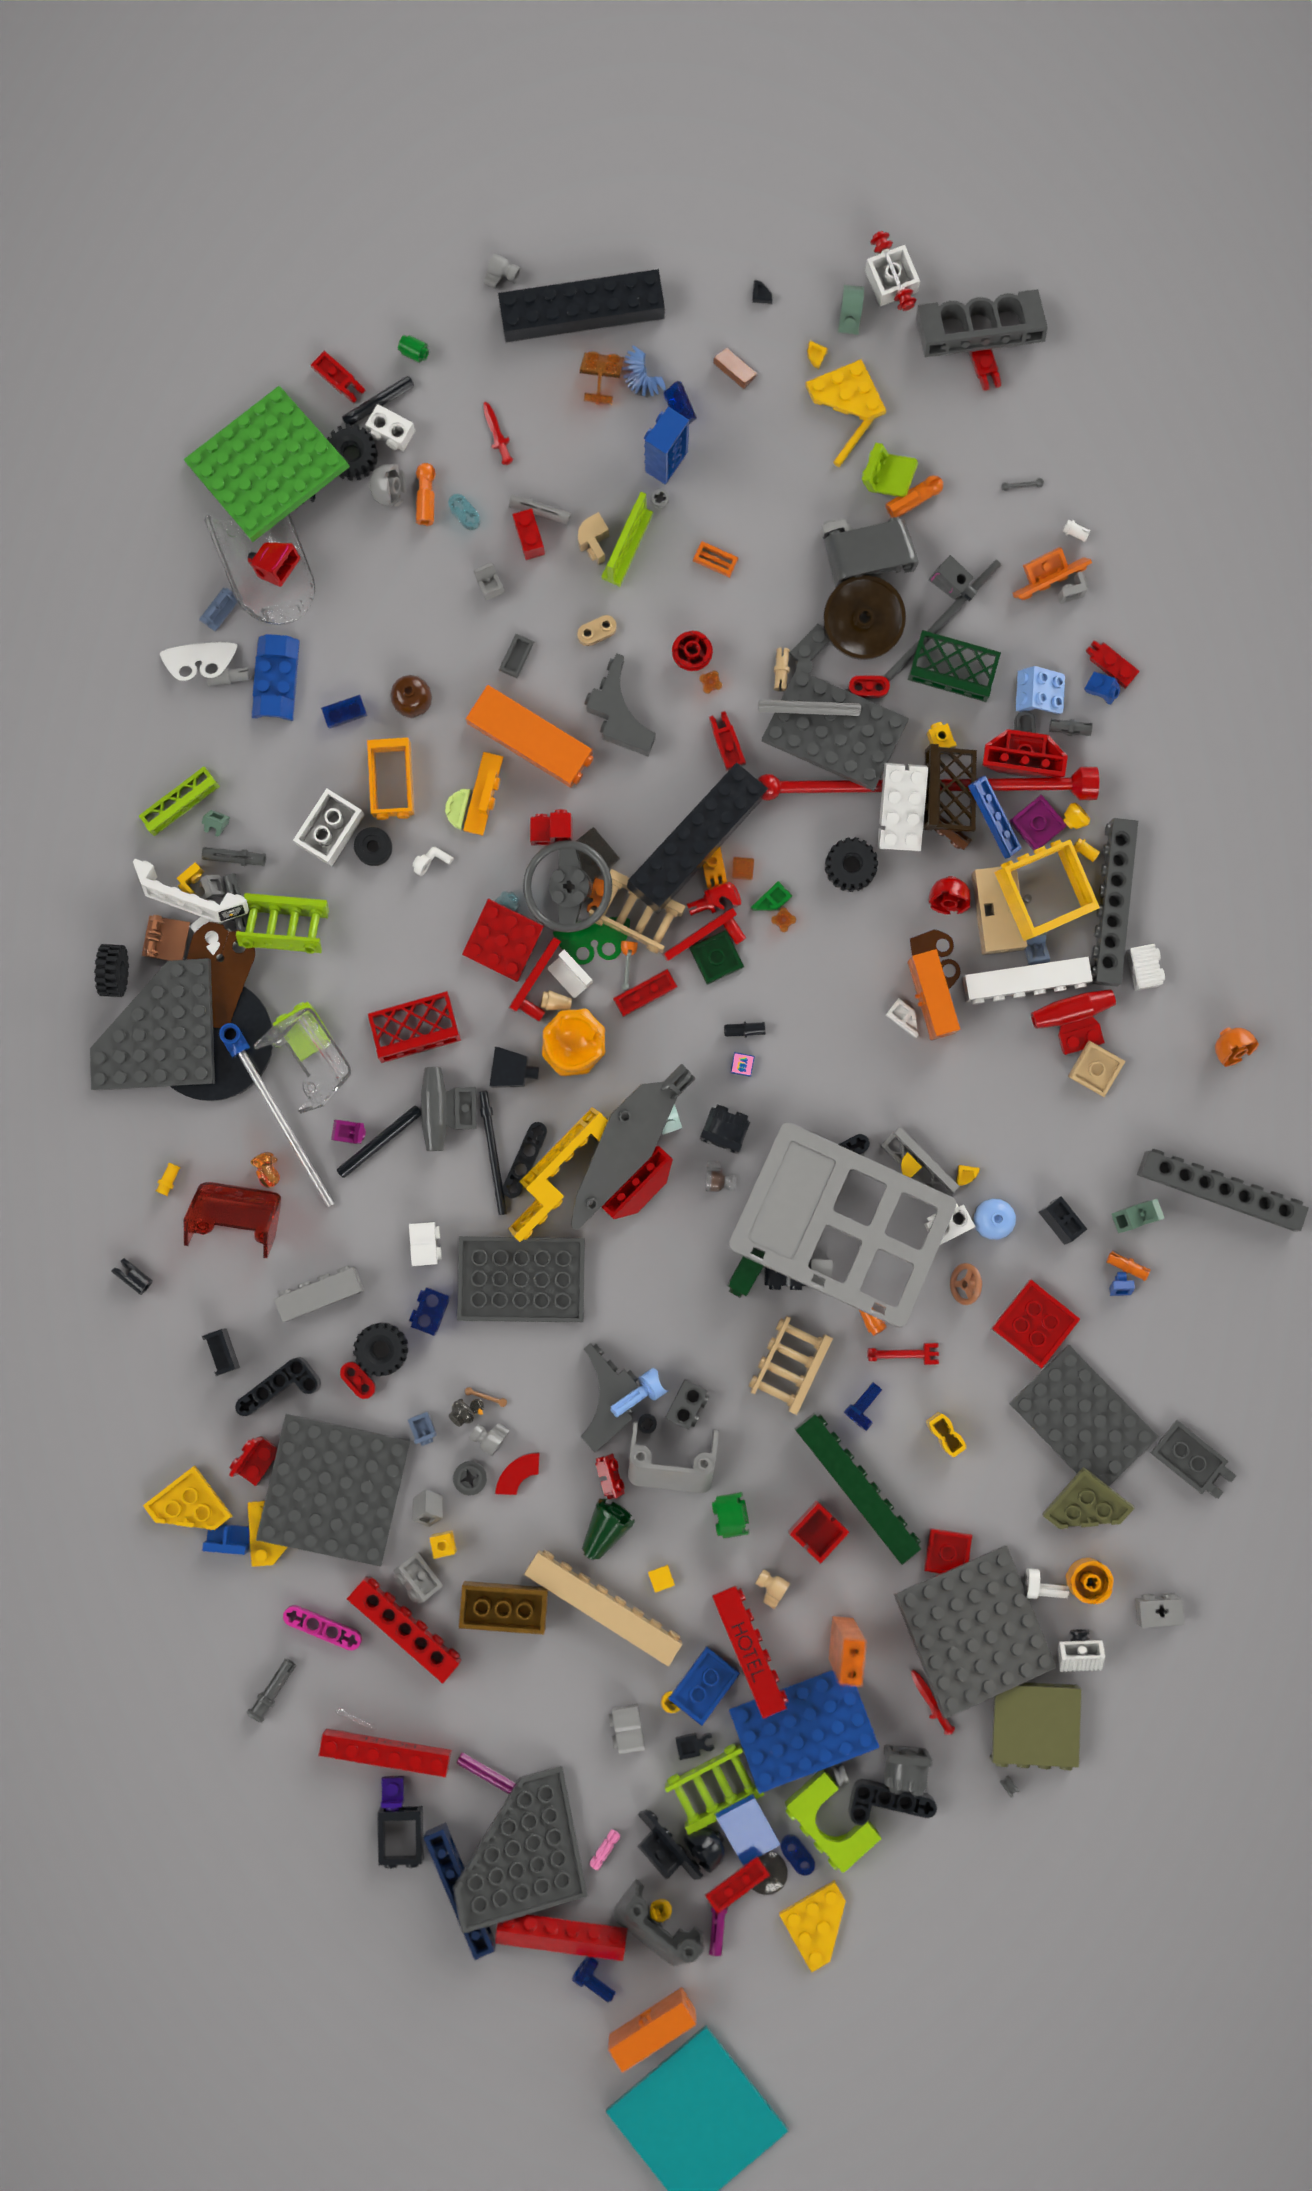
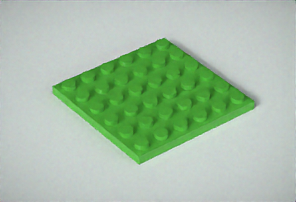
M280 386L272 390L183 459L252 542L350 467L347 461Z

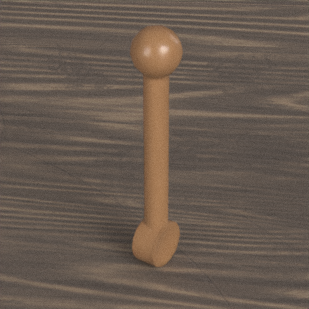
M471 1387L465 1389L466 1395H475L499 1403L501 1407L507 1405L505 1398L497 1399L473 1391Z

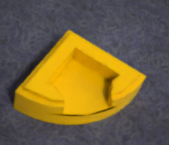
M810 340L807 349L808 358L811 364L819 369L828 349Z
M907 1152L902 1158L901 1172L903 1175L911 1178L922 1166Z
M958 1165L956 1183L959 1186L969 1184L977 1177L980 1168Z

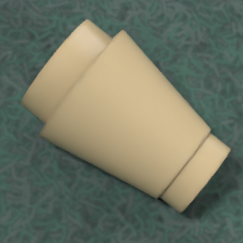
M550 990L548 992L543 991L540 1007L545 1008V1010H570L572 998Z

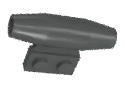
M441 1067L424 1068L421 1089V1117L426 1151L444 1150L447 1126L455 1130L477 1129L475 1087H455L446 1092Z

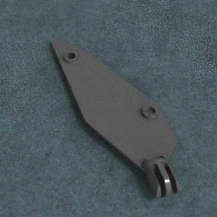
M680 1064L663 1082L641 1084L611 1113L575 1197L571 1221L573 1229L581 1228L652 1156L677 1097L696 1079L683 1064Z

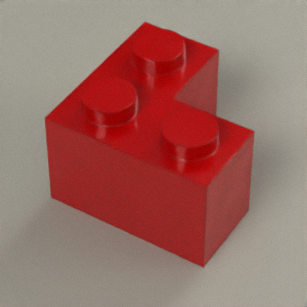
M557 809L555 812H550V817L547 814H535V817H530L531 845H549L558 841H573V820L571 813H567V810Z

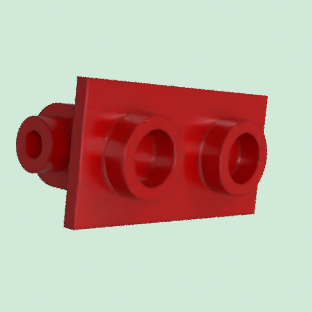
M611 1453L605 1457L596 1458L597 1462L595 1465L599 1477L606 1476L607 1480L601 1481L604 1496H607V1500L616 1499L624 1495V1482L620 1479L618 1461L614 1458V1454Z

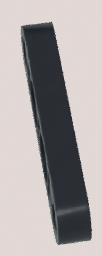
M534 1122L530 1125L504 1182L503 1192L509 1198L518 1197L524 1188L517 1181L516 1188L518 1192H513L510 1195L507 1186L512 1185L514 1179H510L511 1175L522 1179L532 1169L547 1136V1128L541 1122ZM541 1126V1131L544 1133L543 1135H538L536 1141H540L539 1145L532 1141H527L528 1137L533 1139L535 1135L532 1129ZM526 1145H533L535 1147V1154L528 1157L524 1154L523 1150ZM518 1164H524L527 1167V1172L522 1176L517 1175L515 1172V1167Z

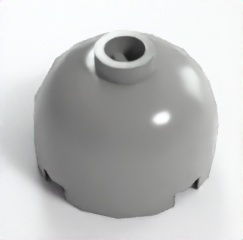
M381 465L375 469L371 479H369V490L374 499L381 505L396 507L400 506L403 502V499H400L401 491L405 493L406 481L403 470L398 469L399 465Z

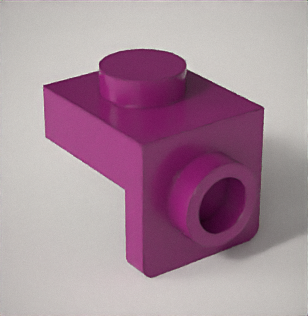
M334 1120L331 1140L353 1144L362 1143L366 1135L364 1123Z

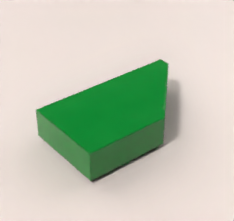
M778 881L751 906V909L754 911H778L792 895Z

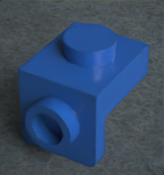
M1093 672L1084 688L1086 693L1104 698L1106 703L1110 705L1120 693V686L1116 678L1098 672Z

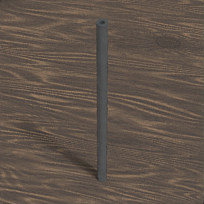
M995 560L974 581L971 587L977 591L1001 566V563ZM961 595L927 631L936 634L968 600ZM924 637L923 644L925 645L931 638ZM919 640L884 675L888 681H891L915 656Z

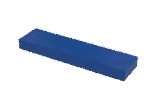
M985 775L975 780L968 787L1004 858H1010L1022 847Z

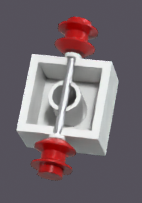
M879 231L873 235L870 241L871 245H876L874 253L879 255L867 259L865 273L880 307L896 301L900 302L897 306L898 310L908 311L914 307V303L917 301L911 295L918 291L919 277L906 246L903 245L889 251L893 245L891 240L887 241L889 233Z

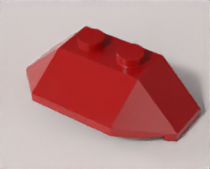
M1007 729L985 744L982 765L1002 774L1030 778L1065 777L1068 756L1049 735Z
M656 1146L652 1156L601 1207L614 1220L638 1213L667 1183L673 1161L672 1157L660 1146Z

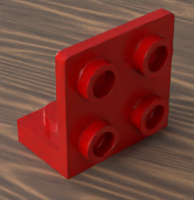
M262 1436L248 1440L242 1448L244 1452L242 1456L236 1457L230 1465L231 1472L229 1476L234 1477L239 1474L257 1486L274 1462L278 1447Z

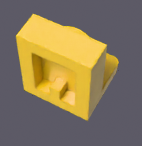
M196 862L193 863L176 878L180 882L178 887L185 893L196 895L189 885L198 882L202 878L201 874L205 871Z

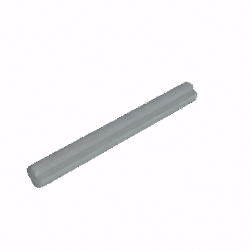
M759 700L758 711L859 716L861 705L859 703Z

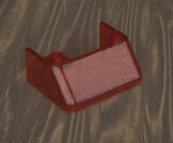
M205 1182L200 1184L183 1219L184 1246L189 1245L194 1233L204 1235L210 1233L214 1226L218 1225L255 1231V1240L263 1244V1258H268L276 1237L281 1196L276 1192L220 1183Z

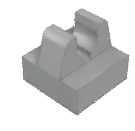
M205 875L200 878L201 882L198 886L199 888H204L205 894L202 895L203 899L226 895L220 875Z

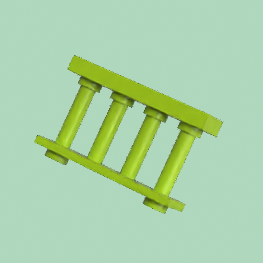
M244 893V898L247 900L249 916L245 932L236 931L238 946L301 951L309 954L322 953L320 938H316L319 919L328 918L329 915L327 900ZM258 913H270L266 934L254 933ZM280 914L291 915L287 936L274 935L278 915ZM300 916L311 917L308 937L295 936Z
M731 1744L724 1748L723 1753L680 1776L675 1774L667 1779V1783H665L666 1792L674 1789L688 1816L685 1822V1829L688 1835L717 1821L716 1813L749 1795L754 1794L756 1799L765 1795V1792L758 1793L755 1782L751 1781L738 1754L743 1752L741 1744ZM731 1759L745 1786L743 1788L744 1791L738 1794L736 1792L733 1793L719 1766ZM712 1769L726 1796L724 1798L725 1801L719 1804L714 1803L700 1776ZM692 1779L707 1806L706 1811L701 1814L695 1813L681 1786Z

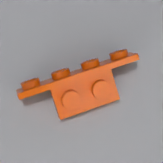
M1058 547L1023 565L1029 585L1013 592V597L1026 600L1033 596L1032 593L1038 590L1044 591L1051 587L1050 584L1056 581H1064L1074 572L1086 570L1087 566L1092 564V561L1089 558L1083 557L1068 565L1062 548Z

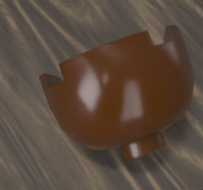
M414 675L402 676L392 686L391 702L395 710L402 716L414 718L426 713L431 706V690L420 677Z

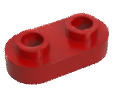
M857 675L850 680L848 685L849 692L862 698H882L887 695L890 689V683L884 676ZM860 685L862 690H856L855 686ZM880 685L882 690L877 691L875 686Z
M356 1362L345 1363L340 1369L342 1380L357 1397L367 1399L373 1396L376 1391V1385L370 1376L360 1369L361 1366ZM350 1368L355 1370L354 1376L348 1374ZM363 1384H367L369 1386V1390L367 1392H364L362 1390Z

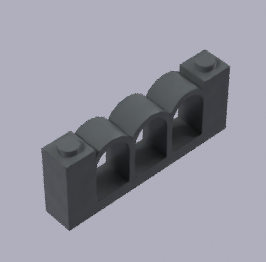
M1038 289L1018 292V295L1006 293L998 296L994 302L985 297H977L967 302L966 306L958 301H947L940 306L936 302L921 304L917 307L916 321L924 357L1040 343L1046 340L1048 326ZM1003 311L1015 313L1019 318L1020 324L1002 327L999 313ZM974 315L986 316L990 320L992 328L973 330L970 317ZM949 318L956 319L962 323L964 332L945 334L942 321Z

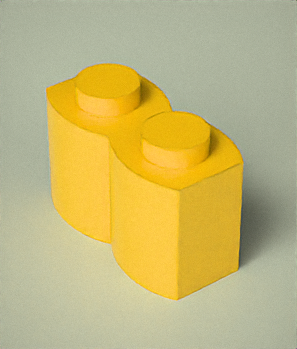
M937 1412L926 1420L928 1429L934 1436L938 1437L940 1446L947 1454L956 1457L966 1449L963 1438L954 1431L953 1425L947 1416Z

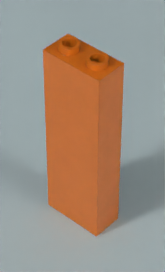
M489 685L486 686L466 717L468 725L570 788L573 784L577 785L583 776L582 770L584 767L588 768L594 759L592 756L593 751L590 747Z
M832 1616L828 1659L839 1684L862 1686L866 1640L854 1618Z

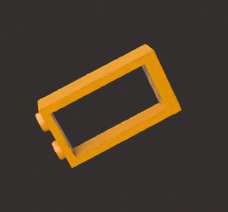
M409 738L367 740L370 809L372 816L376 817L377 820H387L391 816H397L398 819L409 818V815H414L412 757ZM405 751L408 808L378 809L375 753Z

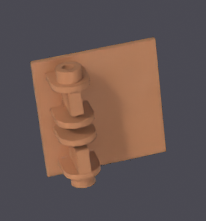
M149 915L142 956L168 961L183 960L190 922L162 918L159 915Z

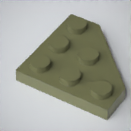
M1083 1467L1043 1512V1517L1059 1529H1068V1527L1072 1526L1092 1527L1109 1523L1117 1525L1126 1519L1134 1510V1506Z

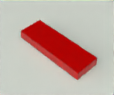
M668 969L618 995L613 1000L621 1015L625 1017L676 989L677 985Z
M756 1856L706 1893L705 1897L716 1913L719 1914L770 1876V1873L759 1857Z

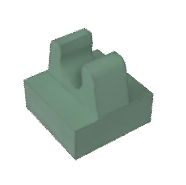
M210 810L202 819L204 831L208 833L211 827L216 829L215 836L218 837L229 824L230 817Z

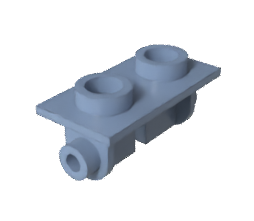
M223 587L199 620L216 632L240 599L233 595L230 589Z

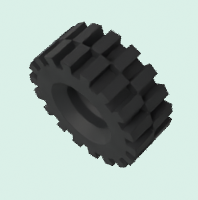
M345 424V429H342V426L337 427L338 432L333 430L331 432L332 437H327V440L350 466L339 475L340 478L345 479L347 477L348 481H353V477H356L358 481L361 480V475L364 474L365 478L369 475L368 470L373 472L375 469L373 464L377 465L378 461L376 457L378 456V451L372 435L367 433L365 428L362 427L360 429L359 425L354 424V428H351L350 424ZM349 447L359 449V456L354 460H347L344 457V451Z
M848 837L832 846L825 861V872L828 874L827 878L833 882L835 887H840L842 891L845 889L849 890V892L859 891L863 887H867L873 880L878 870L877 854L873 852L871 845L868 846L866 844L867 841H859V838L854 837V839H850ZM848 857L857 858L860 863L859 869L855 872L847 871L844 868V860Z
M101 944L98 948L97 960H95L96 969H94L96 977L94 979L99 996L122 997L125 994L124 992H126L127 978L129 977V957L124 945Z
M376 1323L364 1328L356 1337V1342H354L355 1351H353V1354L356 1356L355 1361L361 1366L360 1369L368 1372L367 1374L379 1377L390 1375L400 1369L407 1359V1339L404 1338L402 1331L400 1332L396 1326L388 1323ZM378 1341H384L389 1346V1353L384 1358L377 1357L373 1352V1347Z

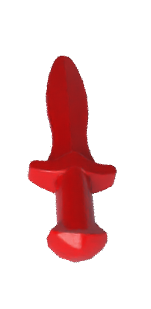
M484 402L485 418L494 437V444L491 447L499 449L503 465H510L513 458L509 455L506 447L510 439L508 437L504 438L493 409L487 402Z
M912 1670L911 1675L916 1688L931 1709L932 1714L929 1715V1718H937L944 1729V1734L952 1735L955 1731V1726H952L948 1719L942 1717L938 1704L927 1683L915 1670Z

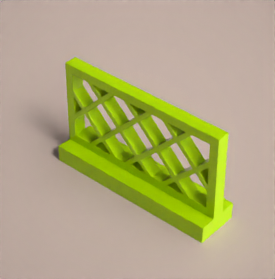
M640 492L602 574L603 580L621 587L653 516V511L647 509L646 493Z

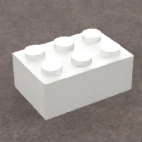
M326 788L293 841L297 846L332 867L365 814L361 809Z

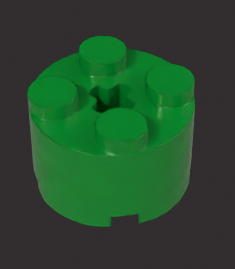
M742 1492L716 1496V1500L712 1502L713 1513L718 1515L716 1532L723 1539L749 1535L750 1529L745 1530L746 1524H749L746 1502L740 1499L743 1496Z

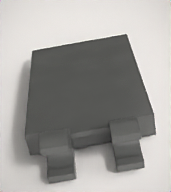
M1178 1420L1173 1423L1150 1452L1200 1494L1207 1490L1217 1499L1223 1494V1491L1214 1485L1218 1477L1221 1475L1228 1482H1232L1236 1477L1233 1472L1225 1467L1228 1460Z

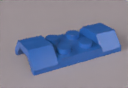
M271 634L258 637L252 718L257 719L263 716L279 717L293 721L300 644L298 639L286 635Z

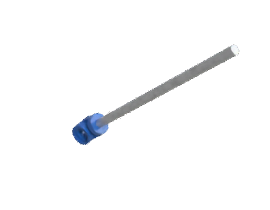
M233 1023L224 1024L219 1031L220 1039L232 1058L239 1056L327 1208L335 1204L248 1057L246 1051L250 1046L241 1030ZM229 1029L236 1031V1037L232 1040L225 1038V1033Z

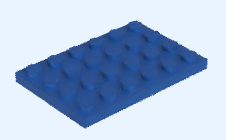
M834 1670L784 1688L789 1701L785 1703L787 1709L764 1719L755 1700L729 1709L759 1794L880 1748L857 1686L839 1684Z

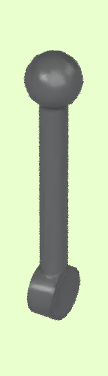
M1038 478L1032 482L1013 484L1005 482L1002 484V489L1006 491L1009 488L1034 485L1042 487L1044 480Z

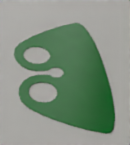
M608 917V918H610V919L616 921L618 917ZM627 918L623 925L630 928V919ZM596 923L577 932H553V936L561 941L559 944L561 949L565 950L579 965L588 964L593 960L595 952L591 946V941L596 940L598 942L597 952L602 959L613 960L621 953V942L627 939V935L605 924L600 926ZM605 943H612L615 946V952L610 956L605 955L602 951ZM581 947L589 950V957L585 960H580L576 955L577 950Z

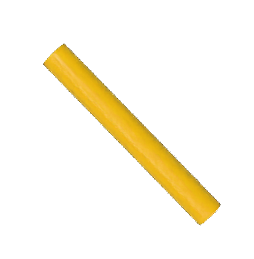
M874 419L870 421L863 420L833 463L837 467L841 466Z

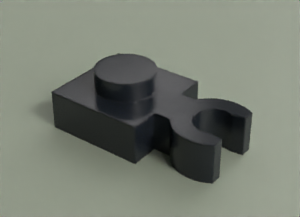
M696 1733L675 1737L679 1759L684 1760L701 1756L700 1749L705 1751L714 1750V1744H705L706 1739L712 1738V1733H705L699 1739H697Z

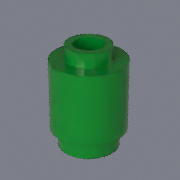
M403 335L401 337L398 351L402 355L418 363L427 359L429 355L427 343L410 335Z

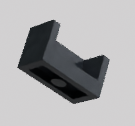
M227 1328L202 1336L203 1340H207L217 1369L214 1372L215 1376L240 1368Z

